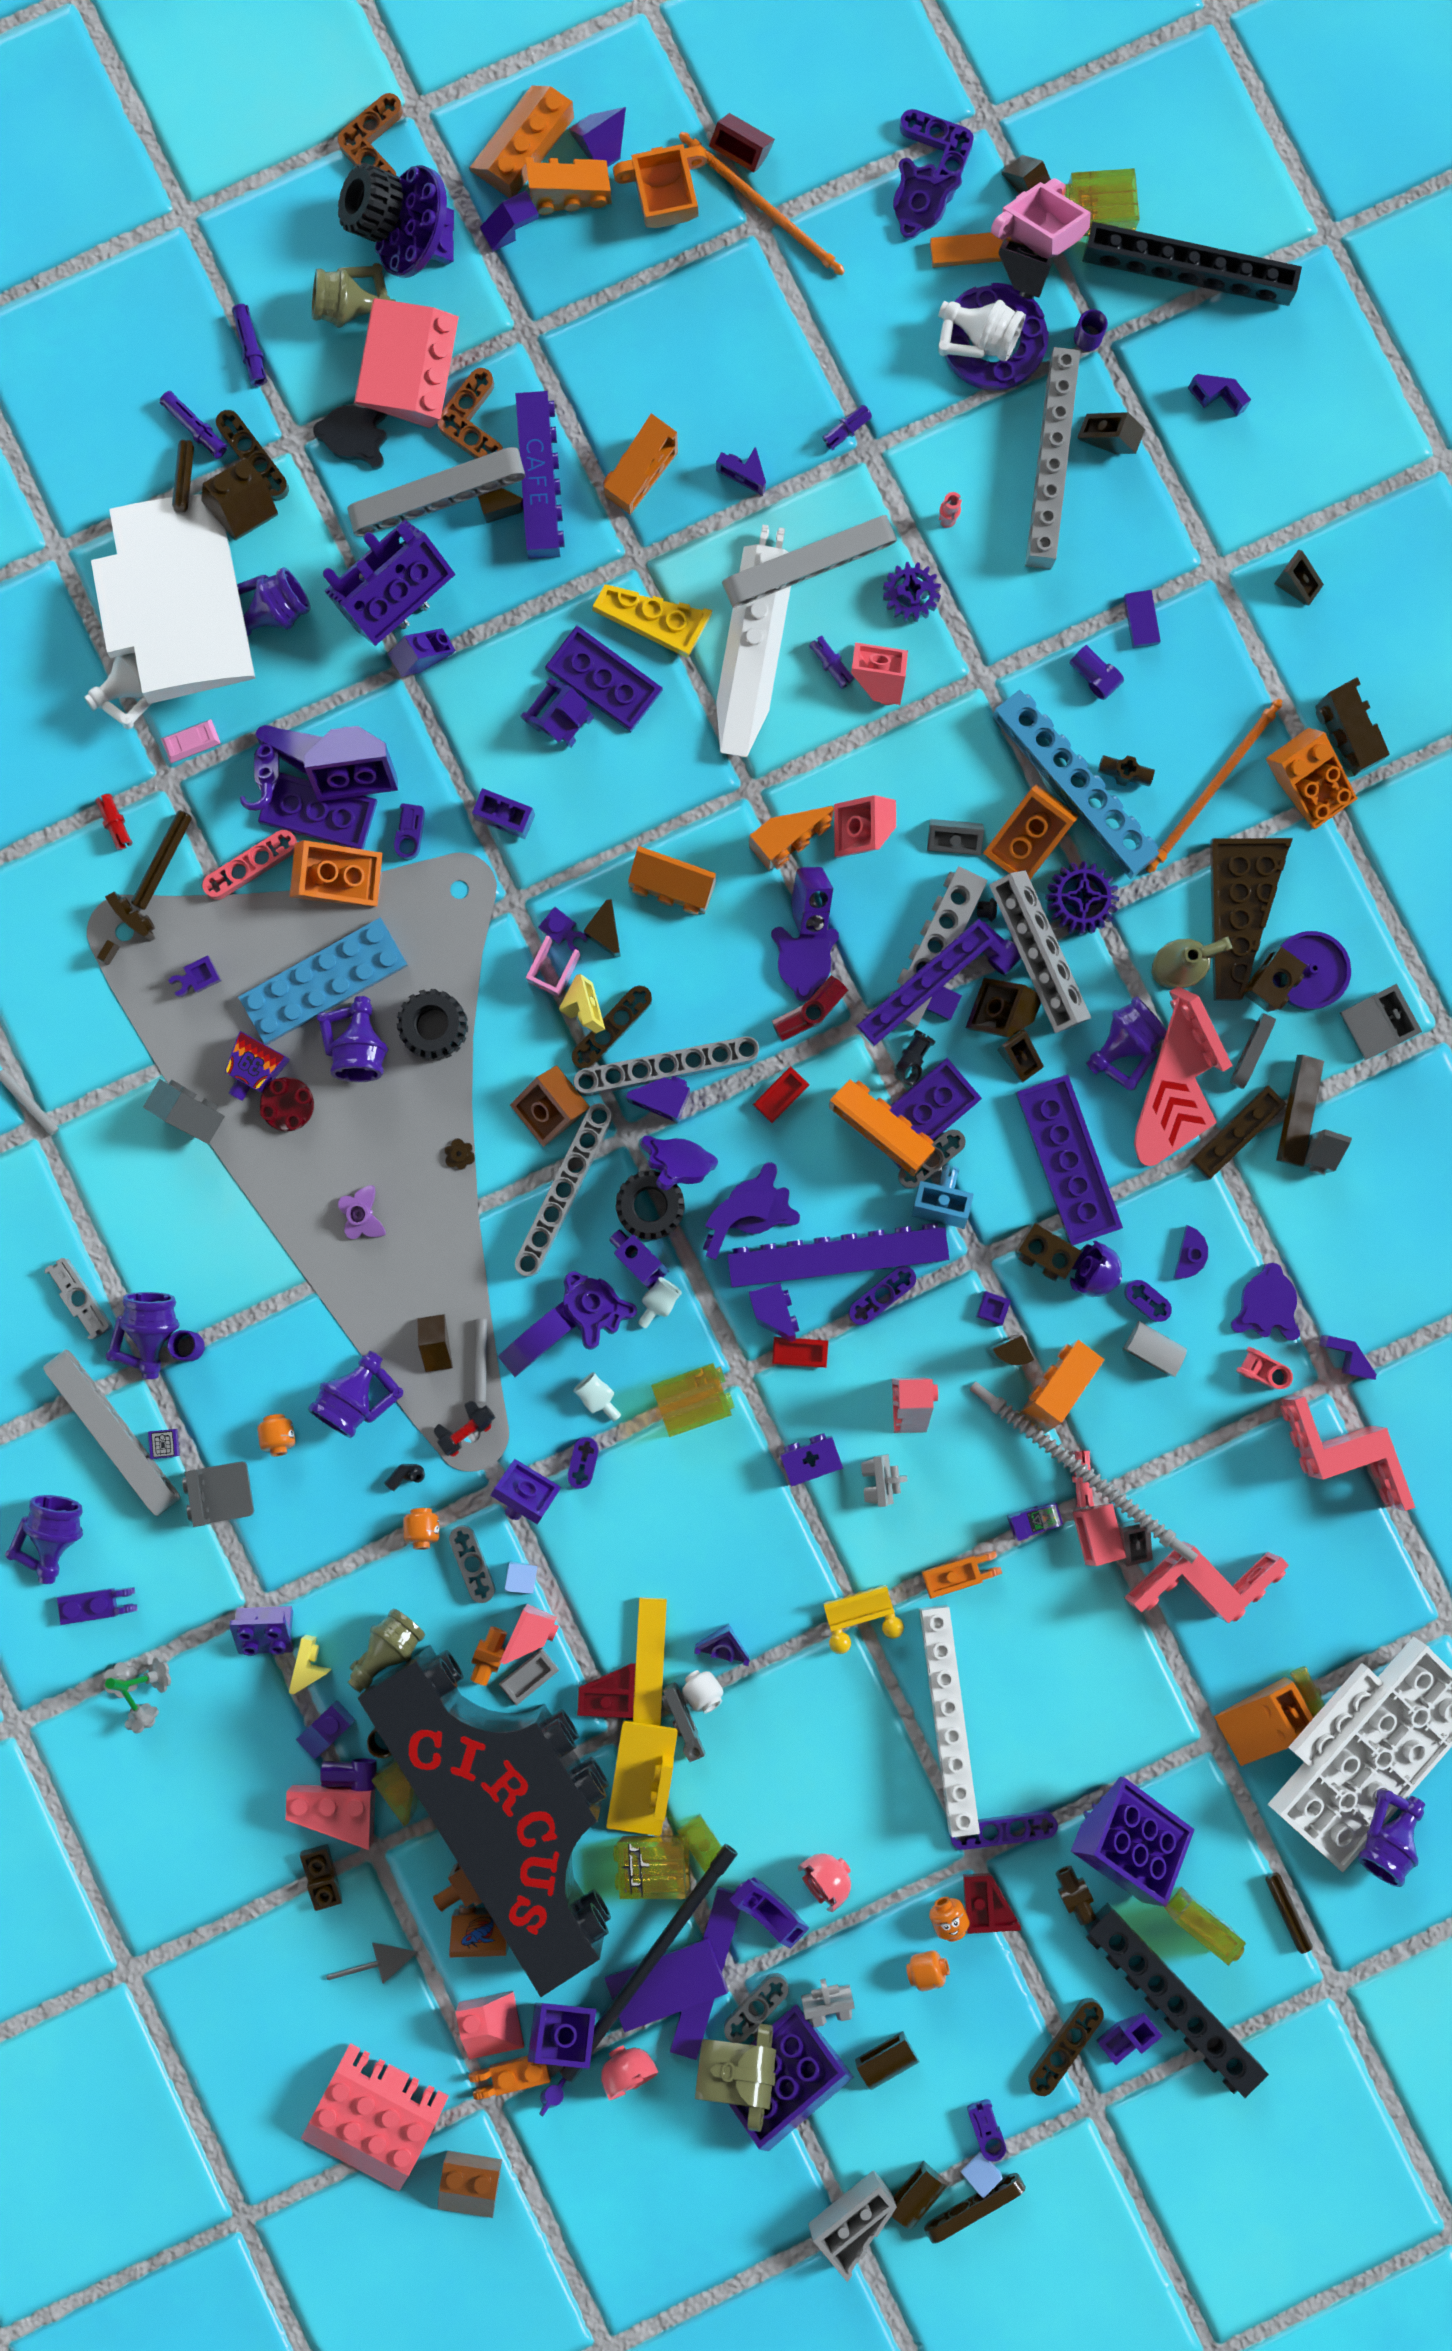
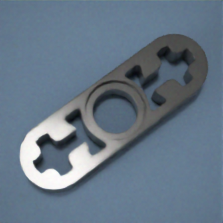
M1265 1013L1260 1015L1231 1076L1230 1084L1241 1089L1245 1088L1274 1027L1276 1018Z
M948 1130L932 1144L935 1147L934 1152L939 1156L938 1165L929 1167L924 1163L922 1168L928 1174L924 1176L922 1171L915 1176L916 1183L912 1181L906 1182L904 1180L906 1177L905 1170L901 1168L898 1173L899 1183L907 1189L919 1186L920 1181H925L964 1149L966 1143L964 1135L958 1130ZM947 1136L952 1138L957 1136L959 1138L957 1142L958 1149L950 1147L945 1152L949 1157L945 1158L943 1152L935 1145L939 1143L942 1148L948 1143Z
M465 1525L458 1526L450 1533V1545L471 1598L475 1602L486 1603L494 1596L495 1584L474 1531ZM458 1531L469 1535L470 1538L466 1540L467 1547L469 1549L474 1546L476 1551H469L461 1557L459 1551H464L465 1549L461 1542L456 1543L455 1538L459 1536ZM474 1556L479 1559L480 1568L477 1571L470 1572L465 1568L464 1563L467 1557ZM481 1572H484L486 1577L480 1578L483 1586L488 1585L490 1588L486 1592V1597H483L482 1594H476L475 1590L479 1587L477 1580L475 1579L471 1582L469 1577H476Z
M769 1974L726 2019L724 2032L730 2042L741 2043L745 2041L786 1998L788 1982L782 1974ZM780 1982L782 1992L774 1991L769 1996V2000L772 2002L769 2004L765 1996L771 1991L770 1983L778 1984ZM751 2002H762L764 2011L760 2015L751 2014L748 2010ZM744 2012L748 2020L742 2024V2033L740 2034L737 2031L734 2034L731 2033V2024L739 2025L743 2021L741 2013Z

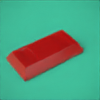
M790 1066L759 1097L753 1106L773 1123L810 1084Z
M774 1336L772 1364L827 1368L828 1340L796 1338V1341L790 1342L783 1337Z

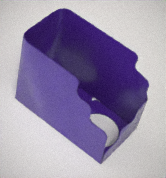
M802 867L796 871L791 906L793 909V919L800 934H827L833 887L822 867ZM817 891H820L821 908H814L809 904L810 896ZM818 915L823 918L824 926L820 930H816L814 926H806V921L811 916Z

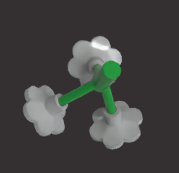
M160 1657L154 1658L152 1664L149 1665V1672L139 1678H136V1668L127 1667L124 1662L116 1663L114 1668L108 1669L104 1674L106 1680L105 1690L108 1693H115L119 1698H125L131 1707L125 1727L127 1730H132L133 1733L137 1734L145 1728L152 1727L156 1721L155 1717L159 1714V1710L156 1707H151L149 1703L141 1706L136 1704L129 1692L136 1690L139 1683L145 1682L146 1684L151 1683L154 1688L163 1693L167 1690V1686L171 1684L169 1666L166 1662H162Z

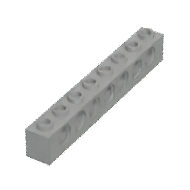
M1054 347L1049 359L1025 566L1052 569L1057 557L1080 350Z

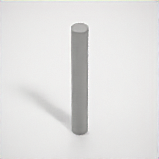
M1 1070L0 1081L50 1136L54 1135L59 1128L6 1070Z
M476 1319L475 1402H486L487 1319Z

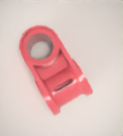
M1248 1346L1246 1350L1248 1354L1242 1366L1238 1367L1236 1372L1271 1389H1285L1290 1386L1293 1374L1287 1366L1271 1359L1265 1353ZM1277 1369L1282 1371L1284 1375L1283 1382L1279 1385L1275 1384L1272 1380V1374Z

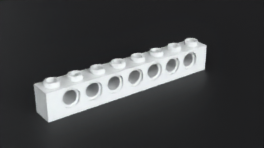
M947 1605L919 1608L948 1830L952 1837L980 1834L950 1608Z

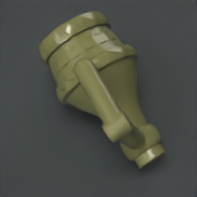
M374 263L373 266L339 268L336 272H325L321 268L316 269L312 294V319L315 321L322 319L341 328L344 324L359 316L370 314L374 298L396 301L395 299H390L387 295L382 265ZM372 277L377 296L360 288L352 278Z
M1229 937L1222 938L1205 946L1192 939H1177L1167 943L1157 952L1151 970L1154 980L1160 986L1169 989L1177 986L1187 988L1197 984L1206 976L1210 969L1211 958L1232 949Z
M393 1608L390 1610L388 1617L377 1626L371 1627L368 1650L350 1666L353 1672L350 1675L351 1679L347 1683L359 1693L363 1689H367L373 1682L372 1678L386 1667L411 1660V1654L417 1643L425 1637L424 1631L397 1609Z

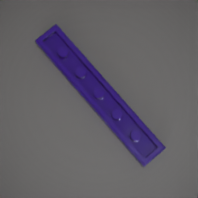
M978 919L858 1023L856 1028L873 1047L876 1046L997 940L996 937Z
M717 1887L702 1939L709 1937L721 1972H723L740 1909L736 1908L729 1900L735 1894V1891ZM714 1999L681 2011L670 2047L671 2053L697 2060Z

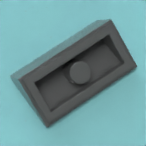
M930 819L927 851L981 856L984 826L981 823Z

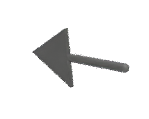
M372 1943L377 1961L328 1974L326 1978L327 1980H332L379 1967L382 1983L384 1984L418 1951Z

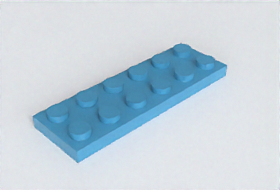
M380 917L238 998L264 1044L268 1045L316 1018L320 1012H327L407 967L408 964Z

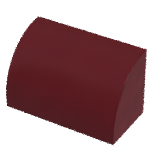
M729 113L717 122L709 147L748 170L755 172L766 159L775 139Z

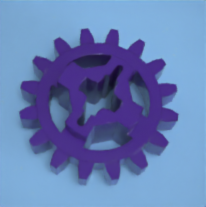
M906 562L903 570L897 565L895 567V575L893 573L888 574L887 580L889 582H884L883 590L888 592L883 594V600L889 601L886 607L887 610L895 609V618L902 614L904 615V622H907L909 616H913L914 621L918 622L919 615L926 619L929 616L928 609L931 611L936 610L937 605L935 602H939L941 597L936 592L940 591L941 584H934L937 574L930 576L928 574L929 566L921 570L920 562L916 563L915 568H911L909 562ZM904 578L903 584L894 588L897 582ZM909 584L913 593H916L915 599L911 595V592L908 591ZM927 596H929V599L926 601V603L920 606L921 599L927 598Z

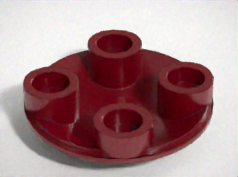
M291 1077L274 1079L267 1085L261 1095L260 1115L271 1127L277 1130L288 1132L300 1129L310 1120L313 1114V1095L308 1086L298 1079Z

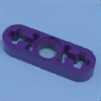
M907 1266L898 1267L850 1306L849 1317L851 1321L857 1325L869 1323L908 1292L916 1283L914 1270ZM900 1271L903 1274L908 1272L910 1274L908 1278L909 1285L900 1284L896 1287L900 1293L895 1295L894 1289L886 1281L890 1279L893 1284L899 1279L898 1273ZM878 1288H886L890 1292V1299L887 1303L881 1304L876 1301L875 1292ZM869 1296L873 1305L878 1307L879 1310L874 1312L872 1307L866 1312L867 1318L865 1320L861 1317L856 1319L854 1316L857 1313L855 1307L863 1308L869 1304L865 1301V1298Z

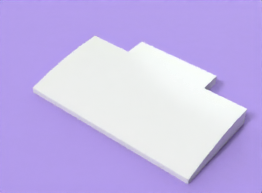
M202 494L189 495L188 510L186 512L174 511L172 506L173 497L109 509L117 554L91 560L107 653L110 658L135 652L142 694L148 704L256 679L227 531L201 501Z
M1413 1636L1378 1677L1361 1663L1288 1747L1304 1763L1267 1805L1341 1872H1344L1365 1848L1367 1831L1370 1828L1378 1800L1377 1791L1379 1789L1389 1790L1407 1799L1452 1747V1670L1426 1644ZM1391 1804L1388 1805L1383 1825L1397 1811L1398 1807Z

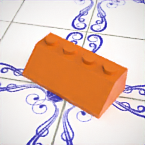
M531 85L469 167L470 171L508 198L517 195L528 180L525 157H533L534 162H542L573 121V101L551 86Z
M850 1079L830 1099L829 1109L910 1175L914 1176L935 1151V1147L932 1146L934 1141L923 1132L917 1134L912 1130V1123L904 1116L899 1115V1117H896L889 1111L891 1106L883 1099L878 1098L875 1100L868 1094L870 1089L858 1080L855 1083Z

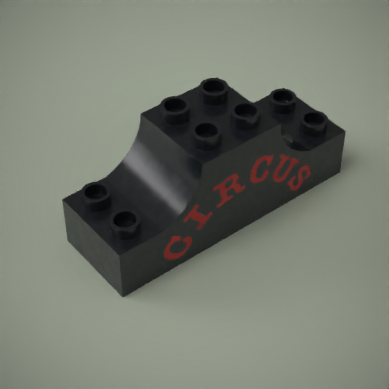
M430 1645L412 1656L408 1662L401 1663L374 1680L358 1697V1700L539 1996L542 1997L600 1960L604 1936L609 1934L605 1922L611 1919V1915L605 1902L595 1889L585 1895L583 1894L574 1879L572 1868L573 1849L581 1836L598 1822L602 1800L606 1798L604 1789L609 1784L593 1757L581 1763L575 1754L574 1749L576 1745L574 1741L579 1738V1735L571 1719L563 1709L551 1715L545 1703L537 1708L520 1713H501L480 1707L463 1697L458 1691L457 1682L464 1679L451 1653L445 1650L436 1655Z

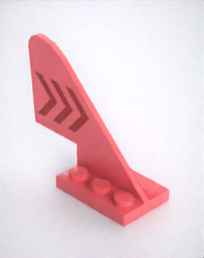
M1179 986L1169 991L1173 999L1170 1001L1173 1013L1135 1132L1134 1147L1137 1158L1146 1166H1154L1217 1123L1195 1077L1213 1066L1223 1072L1232 1067V1063L1200 997Z

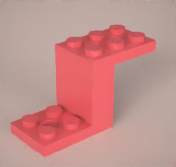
M1289 1395L1281 1398L1283 1403L1280 1406L1281 1413L1285 1421H1289L1291 1425L1290 1438L1293 1445L1299 1448L1302 1456L1299 1458V1463L1305 1474L1308 1473L1310 1477L1324 1480L1370 1464L1374 1477L1380 1481L1382 1488L1379 1489V1493L1384 1504L1402 1511L1416 1508L1387 1428L1368 1426L1321 1442L1306 1397Z
M1183 1541L1182 1543L1198 1554L1192 1564L1173 1550L1124 1598L1140 1612H1143L1145 1609L1149 1611L1159 1602L1157 1597L1165 1590L1167 1592L1172 1590L1179 1583L1178 1577H1180L1218 1618L1230 1623L1231 1621L1239 1620L1245 1614L1246 1610L1244 1608L1251 1601L1255 1603L1260 1600L1266 1593L1264 1589L1271 1582L1276 1583L1281 1580L1286 1574L1284 1570L1289 1565L1282 1557L1267 1552L1231 1586L1195 1546Z

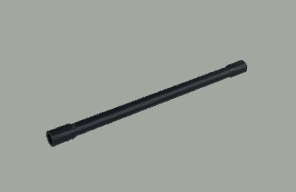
M723 1845L703 1877L595 2024L591 2054L716 1881L725 1873L738 1855L737 1851L730 1845ZM563 2066L560 2074L566 2080L573 2082L583 2068Z

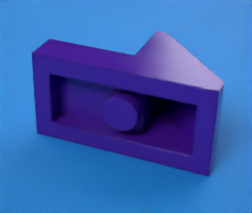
M756 447L745 464L736 455L720 453L716 460L717 472L762 496L764 495L766 480Z

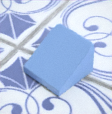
M511 1561L508 1567L505 1591L533 1594L538 1566Z
M981 2151L961 2171L982 2198L986 2197L1002 2180L1000 2170L991 2161L985 2159Z

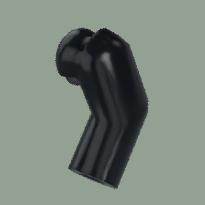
M400 1464L384 1484L392 1491H395L403 1481L419 1483L425 1478L424 1468L418 1464Z

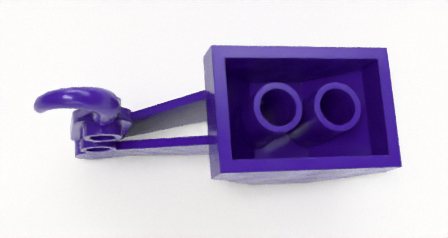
M263 725L256 731V737L260 746L254 753V779L261 791V798L257 802L250 803L246 801L245 796H241L240 801L244 808L253 811L261 810L271 802L273 790L280 778V759L308 775L318 802L398 791V778L386 743L359 726L331 729L326 735L321 737Z

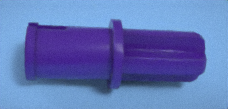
M861 405L845 419L841 418L837 426L822 436L823 441H827L825 443L827 447L833 451L849 436L853 437L855 435L854 432L871 419L870 410L865 405Z

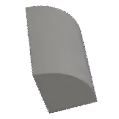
M1140 1321L1137 1322L1123 1347V1350L1172 1377L1177 1375L1187 1352V1348Z

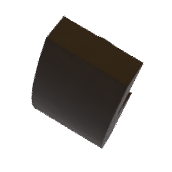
M116 892L105 896L114 912L130 928L150 941L156 939L152 932L155 926L148 915L144 916L137 910L130 913L133 911V908L126 896L121 897Z
M328 1844L301 1851L300 1859L308 1880L307 1889L315 1911L342 1904L339 1882Z

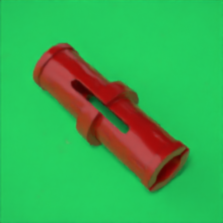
M101 795L103 801L98 797L95 802L104 819L103 826L109 830L115 848L117 850L126 849L125 843L131 846L133 842L124 826L125 819L123 815L119 814L112 795Z

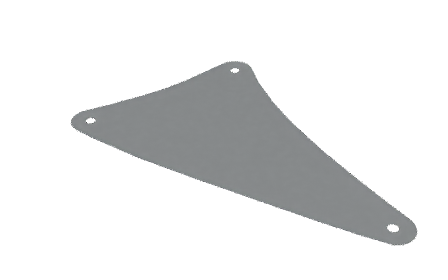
M459 852L383 871L380 874L377 907L289 897L290 891L230 894L220 900L211 899L208 895H153L147 908L142 910L131 903L134 895H120L121 897L126 896L133 908V911L130 913L137 910L144 916L148 915L155 926L152 932L156 939L152 941L134 931V935L130 940H119L116 937L115 930L119 924L125 922L114 912L107 900L103 901L96 907L88 921L87 938L91 950L110 988L167 1083L169 1084L172 1079L196 1093V1100L202 1102L205 1098L219 1106L216 1111L225 1117L210 1141V1145L360 1354L363 1356L372 1351L383 1359L381 1368L387 1372L404 1392L403 1396L397 1400V1403L445 1462L458 1470L470 1472L483 1470L493 1465L502 1456L507 1447L509 1426L490 1311L478 1213L476 1162L466 1164V1168L463 1170L458 1169L457 1166L449 1167L445 1162L448 1156L445 1154V1148L451 1146L452 1141L456 1138L462 1139L464 1143H470L473 1146L471 1152L475 1154L472 1111L473 1035L482 953L497 889L496 879L491 868L479 857ZM458 880L464 881L469 887L467 896L462 899L454 898L450 892L451 885ZM381 917L408 966L327 1012L351 1007L354 998L357 996L370 998V1004L373 1008L372 1015L369 1017L371 1026L381 1041L388 1047V1052L382 1063L383 1075L381 1078L370 1082H347L334 1078L330 1072L333 1064L332 1056H327L325 1053L320 1024L316 1017L266 1045L290 1059L289 1063L275 1079L282 1077L298 1079L308 1086L314 1098L313 1114L303 1127L288 1132L271 1127L260 1115L261 1092L251 1087L243 1101L228 1093L236 1079L225 1073V1069L239 1032L241 1031L264 1044L238 997ZM107 940L120 946L109 965L97 959ZM208 955L222 981L199 993L195 992L194 988L191 987L185 996L177 997L175 992L182 988V983L177 982L172 985L168 980L175 975H186L183 967ZM424 989L425 991L437 989L439 992H447L458 1001L468 1019V1032L465 1034L466 1040L460 1044L458 1052L454 1051L451 1053L452 1056L448 1058L442 1057L441 1060H426L415 1055L405 1046L399 1037L400 1033L397 1030L396 1023H399L397 1018L398 1012H401L403 1009L401 1005L403 1002L407 1003L410 1000V995L414 994L416 996L420 994V990ZM440 1010L428 1011L418 1021V1033L426 1040L438 1039L447 1030L448 1018ZM352 1016L330 1023L334 1041L346 1031L351 1023ZM461 1152L457 1153L458 1157L461 1156ZM373 1185L376 1192L371 1208L373 1210L372 1215L381 1222L385 1228L386 1235L382 1237H368L362 1233L359 1238L350 1239L346 1236L344 1230L348 1220L346 1215L340 1211L338 1201L343 1196L354 1198L358 1190ZM445 1314L453 1368L425 1372L418 1347L417 1318ZM476 1319H487L486 1402L476 1403L481 1408L487 1405L496 1418L491 1423V1429L487 1432H480V1437L477 1441L469 1443L462 1440V1448L458 1450L459 1453L454 1457L447 1456L437 1443L439 1439L434 1434V1428L441 1424L452 1433H455L470 1421L464 1404L469 1401L475 1402Z

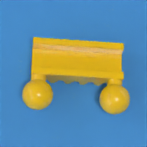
M881 1585L877 1588H871L864 1592H858L854 1595H847L846 1597L823 1603L832 1633L829 1646L836 1654H844L851 1647V1639L842 1631L843 1628L884 1617L882 1631L885 1636L895 1639L900 1637L904 1631L902 1620L895 1616L887 1585Z

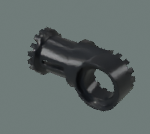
M915 1030L912 1041L907 1049H903L901 1052L903 1056L895 1066L897 1068L894 1069L896 1072L894 1075L897 1081L912 1086L920 1080L922 1076L921 1066L924 1062L922 1059L930 1046L935 1044V1040L930 1038V1036L925 1037V1033L923 1034V1032ZM912 1066V1073L905 1079L906 1069Z

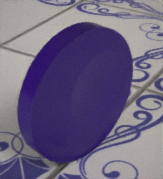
M1305 931L1293 935L1280 945L1307 965L1302 972L1304 974L1302 981L1295 988L1292 987L1288 993L1289 1000L1287 1003L1299 1009L1317 1010L1334 1003L1344 994L1351 979V962L1348 953L1339 941L1323 932ZM1274 974L1273 983L1276 987H1279L1280 979Z

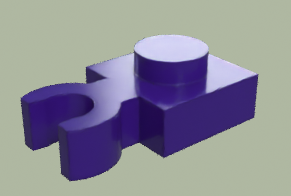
M556 907L551 910L538 926L539 930L551 937L559 946L564 940L567 941L568 947L572 952L575 949L579 951L573 945L575 939L580 938L585 943L588 941L584 933L573 931L576 923Z
M208 955L183 967L186 975H175L168 980L172 985L177 982L182 983V988L175 992L177 997L185 996L191 987L194 988L195 992L199 993L222 981Z

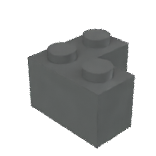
M159 1079L143 1106L163 1121L208 1145L225 1117L216 1111L219 1107L218 1105L205 1098L202 1102L196 1100V1093L172 1079L169 1084Z

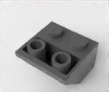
M1397 984L1340 1012L1364 1060L1382 1053L1422 1032Z

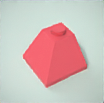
M855 642L851 674L873 701L884 705L901 704L908 650Z
M873 795L834 804L835 857L840 858L879 850L896 828V800Z
M527 1604L520 1615L500 1663L505 1665L544 1647L547 1640L553 1641L559 1628L558 1625L554 1624L557 1617Z
M514 1991L459 2002L456 2009V2018L461 2042L469 2059L524 2048Z

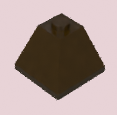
M983 978L965 1028L1010 1038L1035 1021L1041 1000L1037 992L1026 985Z

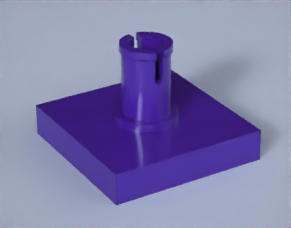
M514 1459L490 1496L507 1506L505 1514L510 1519L519 1520L521 1516H524L538 1525L561 1487Z

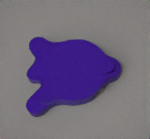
M906 157L901 159L898 165L901 181L895 192L893 208L899 220L900 231L903 237L914 239L919 233L931 229L942 219L946 210L947 200L961 186L962 178L957 172H951L937 179V170L933 164L917 167L910 158Z
M776 927L772 930L771 937L779 949V975L794 991L796 998L799 1001L806 1002L829 977L832 963L830 953L832 947L838 941L839 933L832 928L827 930V934H800L798 938H793L784 928Z
M644 1136L640 1143L642 1149L650 1155L648 1166L661 1171L656 1184L662 1190H668L678 1183L697 1184L702 1182L704 1177L710 1171L715 1170L718 1164V1160L713 1154L686 1139L661 1140L651 1136Z
M765 1163L756 1178L736 1186L730 1195L732 1197L746 1191H767L776 1194L767 1220L764 1221L753 1217L743 1218L735 1222L730 1228H736L746 1233L760 1234L778 1224L793 1226L799 1223L800 1214L788 1204L789 1190L785 1187L776 1189L773 1186L777 1174V1166L774 1163Z
M1268 1263L1260 1273L1244 1286L1241 1296V1310L1237 1317L1232 1320L1231 1329L1236 1333L1252 1329L1261 1337H1268L1271 1334L1272 1328L1276 1327L1287 1340H1296L1300 1336V1330L1294 1320V1313L1297 1307L1296 1290L1289 1279L1283 1274L1280 1265Z
M575 1271L569 1272L565 1276L563 1282L565 1287L563 1298L565 1314L581 1331L583 1346L586 1349L592 1350L599 1345L601 1329H604L608 1334H614L618 1330L621 1320L632 1319L637 1314L636 1306L633 1303L620 1299L614 1289L603 1279L588 1278V1276L581 1275Z

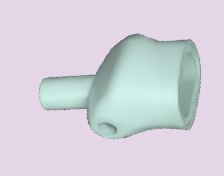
M659 1277L654 1286L642 1298V1302L647 1307V1310L638 1323L642 1327L647 1328L656 1315L667 1317L678 1297L682 1295L681 1290L668 1280Z
M595 1372L589 1374L575 1387L573 1392L580 1397L591 1413L603 1410L613 1422L621 1416L620 1412L610 1403L614 1392L598 1378Z

